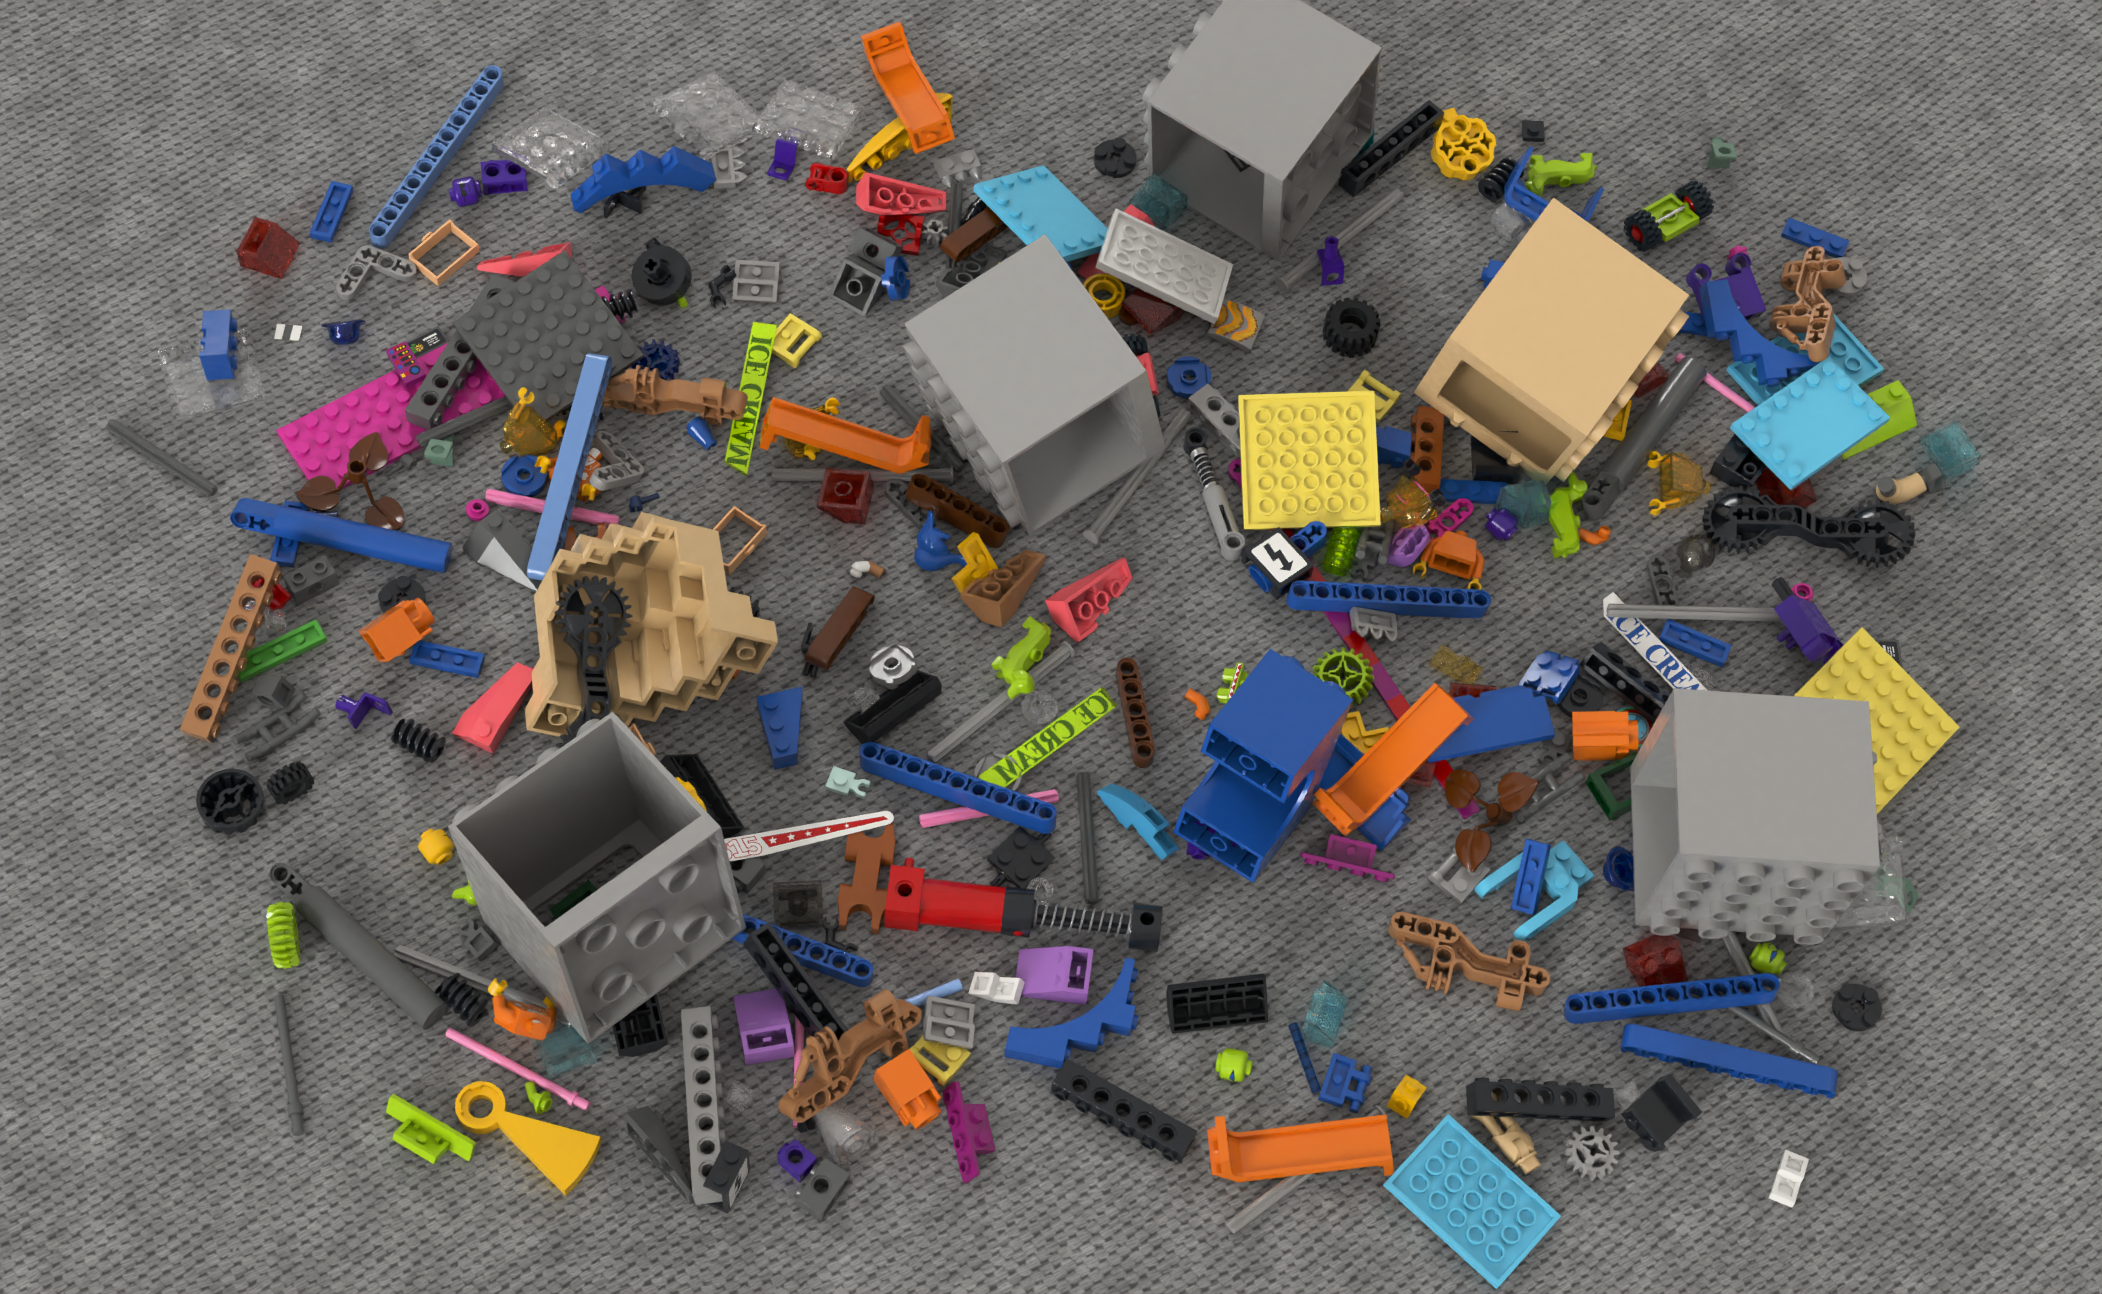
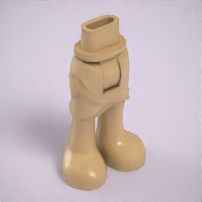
M1492 1093L1493 1100L1497 1102L1496 1094ZM1471 1116L1486 1127L1493 1135L1492 1141L1499 1146L1506 1158L1516 1168H1521L1525 1175L1541 1166L1536 1158L1537 1152L1534 1150V1143L1530 1136L1521 1129L1518 1122L1513 1118L1497 1117L1506 1128L1504 1132L1491 1116Z

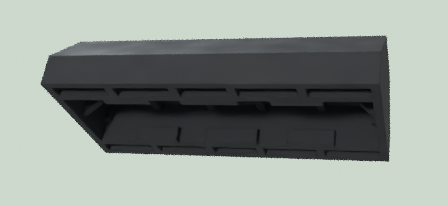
M917 670L916 674L906 682L899 684L895 689L886 690L843 722L861 744L875 742L939 696L942 684L938 677Z
M697 754L664 756L660 761L661 764L674 778L679 777L684 782L688 781L695 788L697 795L706 807L707 813L721 827L724 839L730 838L744 829L741 821Z
M1264 973L1167 986V1010L1172 1034L1268 1022L1267 986Z
M657 994L613 1025L619 1056L635 1057L653 1053L668 1044ZM631 1019H632V1021H633V1026H634V1031H635V1032H632V1028H631V1024H630V1020H631ZM635 1037H636V1040H637V1045H636V1046H635V1042H634V1038H635Z

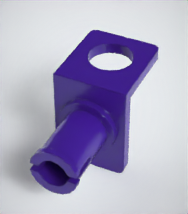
M790 135L786 140L779 138L776 140L774 161L767 172L768 176L782 180L789 179L796 162L797 147L799 145L797 137ZM783 168L786 172L777 173L775 169Z
M1327 237L1325 239V249L1317 250L1322 266V286L1343 284L1344 263L1338 249L1339 241L1336 237ZM1329 274H1339L1337 279L1333 281L1327 280Z
M367 692L363 693L359 701H355L345 695L339 696V699L343 701L338 699L336 701V708L338 710L349 713L348 719L355 729L360 725L371 707L388 715L393 713L386 700Z

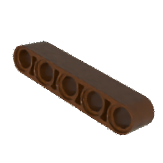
M987 207L948 235L941 243L940 250L957 263L1007 229L1008 226Z
M917 473L911 477L906 491V497L910 502L926 511L932 510L935 516L969 535L972 532L978 533L983 543L990 547L999 548L1004 544L1010 529L1006 520L924 474Z
M852 586L810 645L805 661L827 671L867 615L868 611L866 610L870 604H873L875 595Z
M1125 657L1119 660L1117 664L1116 682L1133 763L1139 768H1147L1153 763L1155 746L1138 665L1134 659ZM1123 670H1128V671H1130L1131 673H1130V674H1125V673H1123L1122 671H1123ZM1126 691H1134L1135 694H1128ZM1136 711V712H1139L1140 714H1139V715H1133V714H1131L1130 712ZM1135 732H1141V733H1143L1144 735H1143V736H1137V735L1135 734ZM1139 753H1146L1149 756L1142 757Z

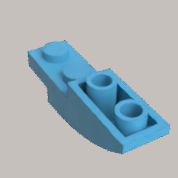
M1112 783L1097 792L1102 802L1116 816L1118 822L1126 829L1134 826L1138 834L1145 839L1153 852L1161 860L1171 856L1179 849L1165 831L1170 825L1168 821L1143 798Z

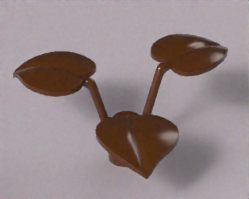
M378 432L367 435L352 447L349 453L350 462L347 465L348 473L343 475L344 478L337 488L331 478L317 476L307 481L301 490L296 493L298 500L306 507L317 511H327L338 505L339 496L337 493L342 490L347 480L354 484L363 483L369 500L373 505L365 512L367 524L391 530H399L404 524V513L400 504L388 496L380 498L376 503L366 479V469L377 471L388 462V452Z
M1459 769L1448 775L1445 784L1447 802L1452 807L1459 809L1467 807L1472 799L1487 808L1486 815L1491 821L1476 826L1474 831L1470 829L1462 830L1456 839L1455 849L1457 857L1467 870L1475 872L1491 850L1492 841L1489 834L1480 829L1490 826L1496 827L1497 823L1502 825L1509 823L1512 819V812L1523 808L1531 799L1538 787V780L1519 772H1510L1498 784V793L1501 796L1498 799L1499 803L1489 804L1475 796L1480 790L1481 783L1474 773Z

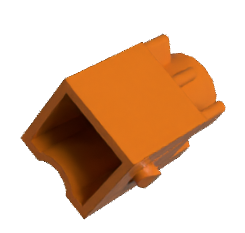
M420 598L411 601L403 600L361 628L359 633L368 643L379 662H389L396 656L404 655L406 649L433 630L429 626L435 623V619Z
M1628 711L1572 712L1573 760H1617L1628 756L1629 751H1638V720H1628Z
M910 1049L876 1069L873 1081L905 1127L911 1123L915 1130H918L941 1114L942 1111L938 1106V1101L942 1097Z

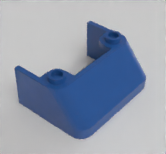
M1530 146L1518 159L1505 184L1504 199L1508 206L1536 221L1550 202L1527 190L1524 182L1519 179L1534 149ZM1600 187L1588 199L1581 214L1573 212L1588 222L1604 189Z

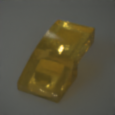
M1443 644L1437 649L1428 663L1430 666L1467 686H1472L1483 669L1466 655L1460 657Z

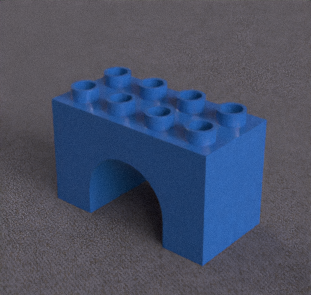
M1270 649L1210 723L1201 752L1215 760L1202 782L1183 804L1173 833L1189 841L1203 852L1254 883L1311 808L1315 799L1314 794L1319 789L1353 699L1347 696L1338 684L1331 681L1324 682L1306 671L1303 665L1294 657L1282 656ZM1193 821H1200L1201 824L1205 823V825L1201 827ZM1211 827L1216 830L1215 834L1207 831V828ZM1233 842L1236 843V848L1231 846Z

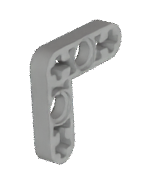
M365 245L358 249L336 285V291L339 298L350 300L356 296L372 269L398 280L410 282L417 277V268L412 261L376 247ZM369 253H371L372 257L368 256L366 259H364L363 255H368ZM389 260L393 262V265L389 268L381 266L384 261ZM408 268L411 269V272L403 274V270L407 271ZM354 270L363 271V274L359 277L351 275ZM349 280H350V281H351V283H350V289H351V291H350V290H346L345 292H343L342 288L346 289V288L348 287V285H349Z
M604 430L598 431L593 440V445L611 465L595 469L590 477V484L598 490L605 491L638 482L644 473L643 466L614 435Z

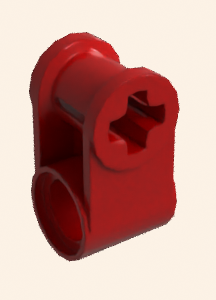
M813 163L810 166V177L805 182V186L808 189L833 194H843L847 191L848 177L844 168L823 165L821 163Z

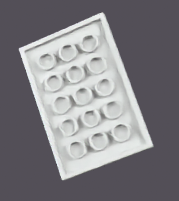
M1115 209L1095 268L1215 324L1219 317L1233 264L1119 209Z

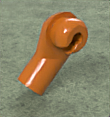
M1601 526L1599 530L1592 533L1580 528L1578 532L1579 539L1591 545H1598L1610 538L1611 529L1608 526Z
M1190 688L1185 698L1196 705L1197 710L1194 712V715L1204 720L1211 711L1209 702L1203 695Z

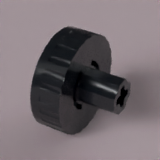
M661 245L647 249L637 258L633 265L631 277L636 291L645 300L652 304L663 306L672 304L685 295L691 283L692 272L687 260L676 249ZM666 280H668V281H667L665 284H663V285H655V284H654V283H656V284H661V283H664Z

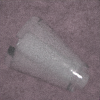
M837 1102L832 1103L812 1116L832 1159L840 1166H842L841 1162L852 1164L862 1157L871 1148L868 1145L871 1138L875 1141L876 1132L873 1128Z

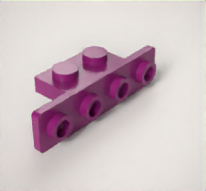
M1330 834L1325 857L1301 851L1300 857L1305 858V863L1318 865L1320 861L1328 863L1327 868L1338 871L1345 867L1351 869V874L1365 877V873L1375 875V880L1388 882L1389 878L1394 879L1395 877L1393 873L1372 869L1377 847L1374 844Z
M954 1081L943 1089V1101L946 1105L948 1124L951 1127L959 1171L963 1183H968L980 1175L976 1154H990L996 1150L985 1104H964L960 1082Z

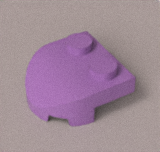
M1418 523L1416 527L1407 525L1401 527L1391 540L1387 564L1405 567L1417 559L1431 541V537L1423 524Z

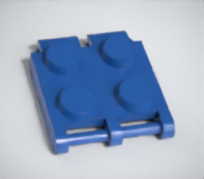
M1545 650L1543 654L1537 655L1518 686L1537 688V690L1532 689L1535 697L1544 695L1545 698L1560 704L1580 673L1579 660L1565 655L1560 657L1561 654Z

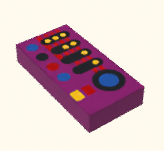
M406 341L386 350L388 358L406 388L426 378L424 370Z

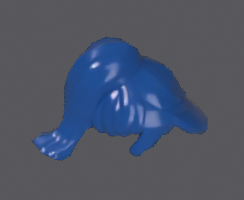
M929 510L926 522L917 535L918 548L914 555L916 564L927 571L940 570L953 563H959L964 568L967 565L962 555L950 553V550L942 541L950 539V535L940 531L939 528H935L934 513L932 510Z

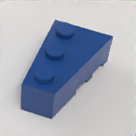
M230 309L203 311L201 328L203 338L200 341L201 345H203V351H200L199 357L206 379H234V370L238 369L237 356H234V351L238 350L237 337H234V332L238 331L237 318L232 317Z
M1385 426L1384 429L1376 427L1378 465L1389 464L1394 468L1403 467L1404 462L1410 459L1412 433Z
M802 686L756 697L757 710L774 770L797 765L803 700Z

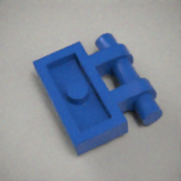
M1333 1053L1318 1100L1342 1108L1344 1099L1351 1102L1349 1111L1358 1113L1360 1106L1364 1105L1366 1087L1371 1083L1372 1077L1370 1074L1372 1067L1363 1065L1361 1072L1354 1070L1356 1060ZM1350 1080L1357 1082L1355 1091L1348 1089Z

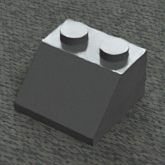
M855 255L844 257L827 297L865 317L886 289L881 283V276L885 274V271Z

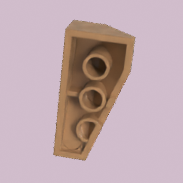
M1025 550L1006 561V566L1001 569L989 571V576L980 580L977 578L962 591L960 598L982 622L1003 627L1018 609L1044 564L1046 555Z

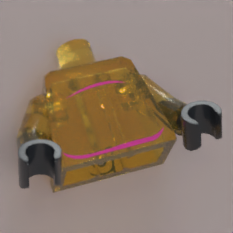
M1407 459L1403 465L1404 470L1407 471L1406 474H1402L1397 485L1391 492L1387 493V508L1380 510V518L1383 523L1395 519L1402 528L1424 525L1427 521L1438 518L1436 507H1441L1446 503V499L1440 490L1434 489L1429 494L1416 478L1411 479L1412 476L1420 473V466L1411 459Z

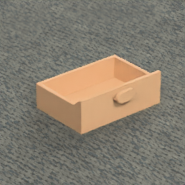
M449 219L434 233L429 232L422 238L423 242L408 255L409 260L416 265L417 270L437 286H440L480 251L478 243L456 227L452 220ZM453 232L471 248L441 274L436 276L417 260L449 233Z
M735 506L712 530L720 532L734 516H737L758 532L729 564L723 563L724 571L729 576L767 535V526L765 524H760Z

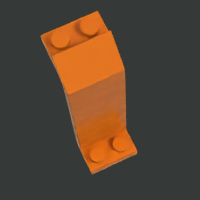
M896 22L860 36L872 72L906 129L913 152L917 154L954 140L955 136L948 113L914 60L901 22Z
M773 397L763 419L759 448L768 451L771 442L775 443L778 435L897 474H902L929 465L933 428L930 427V417L922 415L911 436L898 438Z
M1434 683L1335 785L1327 790L1320 788L1314 794L1317 799L1313 804L1344 836H1347L1368 821L1462 724L1468 726L1474 718L1440 685Z
M1386 1114L1247 1132L1228 1130L1225 1116L1215 1117L1216 1126L1207 1129L1212 1175L1235 1182L1370 1166L1383 1167L1384 1176L1393 1175L1394 1173Z

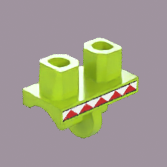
M1237 663L1235 668L1224 669L1223 681L1230 684V687H1220L1218 689L1217 698L1219 702L1226 704L1249 676L1244 671V663Z

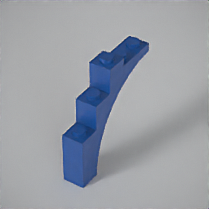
M675 146L661 158L639 150L627 162L605 154L592 166L594 174L571 193L574 211L583 213L593 204L608 196L642 186L675 185L703 192L716 181V176L712 163Z
M1728 280L1706 281L1699 288L1708 339L1716 338V340L1721 341L1729 338L1734 362L1742 361V364H1748L1755 361L1759 385L1767 384L1768 387L1779 386L1785 378L1805 373L1820 363L1811 361L1808 355L1793 353L1778 347L1762 337L1739 311L1732 297Z
M1125 958L1121 974L1111 991L1098 1005L1084 1015L1067 1023L1052 1027L1029 1029L1010 1026L1004 1057L1061 1069L1066 1059L1070 1058L1071 1048L1096 1053L1097 1045H1103L1104 1031L1130 1036L1131 1029L1136 1030L1139 1016L1134 1015L1136 1006L1131 1005L1134 991L1129 990L1130 983H1136L1138 969L1134 968L1135 959Z

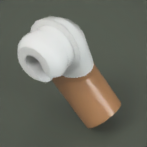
M860 561L852 564L850 574L860 578L863 572H868L881 579L886 569L871 561Z

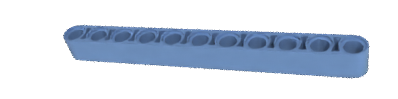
M490 65L482 71L369 227V235L374 247L384 249L390 245L500 93L504 82L502 70L498 66Z
M588 353L585 357L528 562L527 577L529 579L542 581L559 549H563L612 369L611 356Z

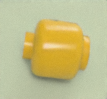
M431 828L420 836L422 840L418 844V849L428 863L442 865L453 857L454 843L444 830H433Z

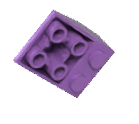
M1073 946L1020 949L1016 978H1021L1025 982L1021 997L1086 1005L1093 949Z
M771 989L733 996L745 1066L794 1057V1044L785 1001L778 991Z

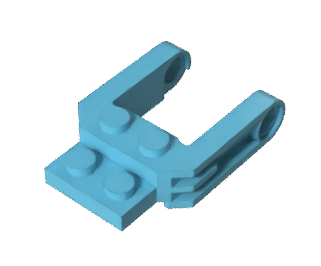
M1564 840L1550 849L1542 885L1544 891L1555 901L1522 924L1513 933L1516 940L1527 942L1525 939H1531L1573 909L1577 901L1578 889L1594 878V874ZM1523 852L1483 879L1475 887L1474 891L1481 899L1494 889H1500L1518 876Z

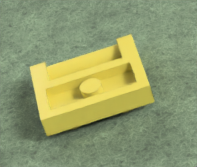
M790 313L776 329L772 354L784 360L793 368H796L800 364V359L815 342L818 343L822 339V334ZM803 334H806L808 338L794 354H791L789 352Z
M1364 370L1347 392L1370 391L1363 386L1366 383L1388 397L1389 399L1386 402L1374 394L1376 422L1379 423L1400 399L1402 394L1397 390H1391L1373 378L1371 373Z
M924 1034L910 1048L921 1067L938 1079V1083L943 1087L971 1056V1053L962 1047L924 1041ZM924 1049L948 1068L947 1071L943 1072L919 1052Z

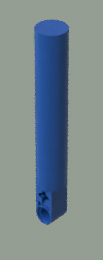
M249 498L240 499L230 515L232 524L238 528L440 573L447 572L452 555V543Z

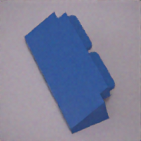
M1519 685L1482 692L1480 697L1477 698L1471 695L1454 697L1453 699L1474 720L1468 726L1462 724L1430 756L1428 762L1553 739L1555 732L1545 696L1534 697L1532 688Z
M1341 733L1319 789L1327 790L1335 785L1364 755ZM1400 787L1368 821L1357 828L1369 841L1377 845L1380 851L1387 847L1412 820L1404 813L1410 805L1408 803L1410 799L1408 793Z

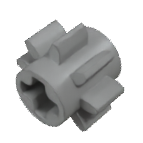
M931 219L928 224L923 223L921 238L927 239V245L936 244L939 247V243L947 237L948 227H943L942 220Z

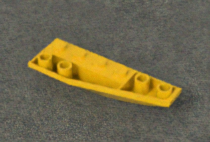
M935 93L947 111L951 122L953 96L947 93ZM898 117L880 130L857 154L847 168L848 183L852 182L853 178L856 181L861 180L865 174V171L862 169L865 163L873 170H877L882 166L883 162L898 157L901 151L906 148L908 150L912 149L908 133Z

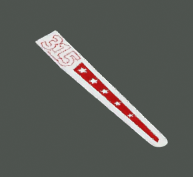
M882 811L727 838L724 841L729 861L764 856L888 825L893 822L894 816L889 811Z

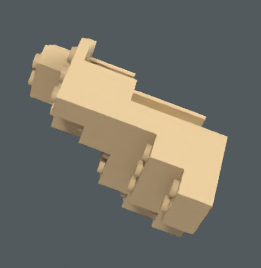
M641 512L632 528L610 523L602 539L579 534L571 551L559 549L534 595L540 658L531 672L533 695L525 708L526 728L529 731L558 737L561 734L569 735L565 728L579 716L581 711L582 696L577 677V657L572 648L563 641L567 633L558 632L563 625L555 624V621L561 619V616L554 614V612L561 610V607L556 602L564 601L560 593H569L566 586L572 585L575 587L574 580L579 579L582 583V579L585 576H588L590 582L595 575L598 576L599 582L602 578L606 577L607 585L615 581V590L623 588L620 596L629 597L624 601V604L632 606L626 610V613L633 615V617L626 619V622L631 627L623 628L627 636H619L622 643L615 647L606 659V676L611 694L610 711L614 712L627 727L633 718L656 722L664 707L687 711L695 696L718 700L737 669L756 674L760 673L778 643L775 622L753 617L750 596L727 590L718 531ZM579 588L578 592L583 604L591 603L592 601L584 588ZM607 590L605 596L603 597L602 601L604 600V598L606 597V595L609 593L608 590ZM566 611V615H579V612ZM590 611L589 613L594 618L598 616L597 613H594L593 611ZM608 614V617L621 618V614ZM590 624L588 627H598V625ZM593 632L588 634L590 643L595 644L597 642V636ZM590 655L587 659V664L594 668L596 666V659ZM593 702L591 705V710L594 714L600 712V705L597 702Z

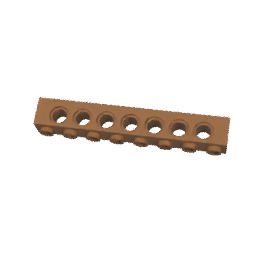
M252 554L249 555L180 727L184 734L211 742L213 737L217 738L221 729L220 720L222 715L225 716L229 710L230 702L228 700L231 693L234 694L237 690L239 683L237 680L238 675L246 667V655L249 649L252 650L256 641L255 632L257 627L261 628L264 622L265 615L263 612L265 607L271 604L273 587L279 583L282 576L281 568L276 562ZM257 580H265L262 587L254 588V583ZM249 601H256L253 609H245V605ZM240 623H247V628L244 631H236ZM238 644L239 647L235 653H228V648L231 645ZM229 666L230 670L226 675H219V670L222 667ZM221 688L219 696L215 698L210 697L213 689ZM212 710V715L209 719L203 720L201 718L204 711Z

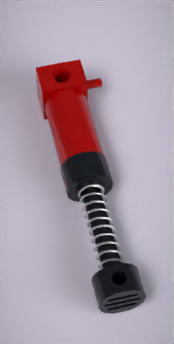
M906 858L904 866L891 865L885 904V928L918 931L919 924L1029 938L1030 928L1033 929V927H1036V924H1039L1040 928L1043 925H1048L1049 929L1053 926H1058L1059 930L1062 927H1066L1068 931L1071 928H1075L1078 933L1083 929L1086 930L1087 934L1090 930L1095 931L1097 935L1099 932H1105L1106 936L1109 933H1114L1115 937L1118 934H1123L1125 938H1129V949L1158 951L1163 906L1133 903L1130 915H1125L1124 911L1121 915L1116 914L1115 910L1112 913H1106L1105 909L1103 912H1097L1096 908L1093 911H1088L1087 907L1084 910H1078L1077 906L1074 909H1069L1068 905L1065 908H1061L1059 904L1053 907L1050 906L1049 902L1044 906L1034 899V889L1009 886L998 887L924 878L925 869L914 868L913 858Z

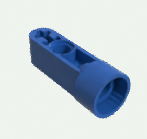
M1313 521L1290 539L1296 546L1303 547L1304 549L1301 551L1309 558L1326 544L1327 529L1322 522ZM1254 563L1250 565L1248 571L1253 580L1263 591L1269 592L1272 590L1273 584Z

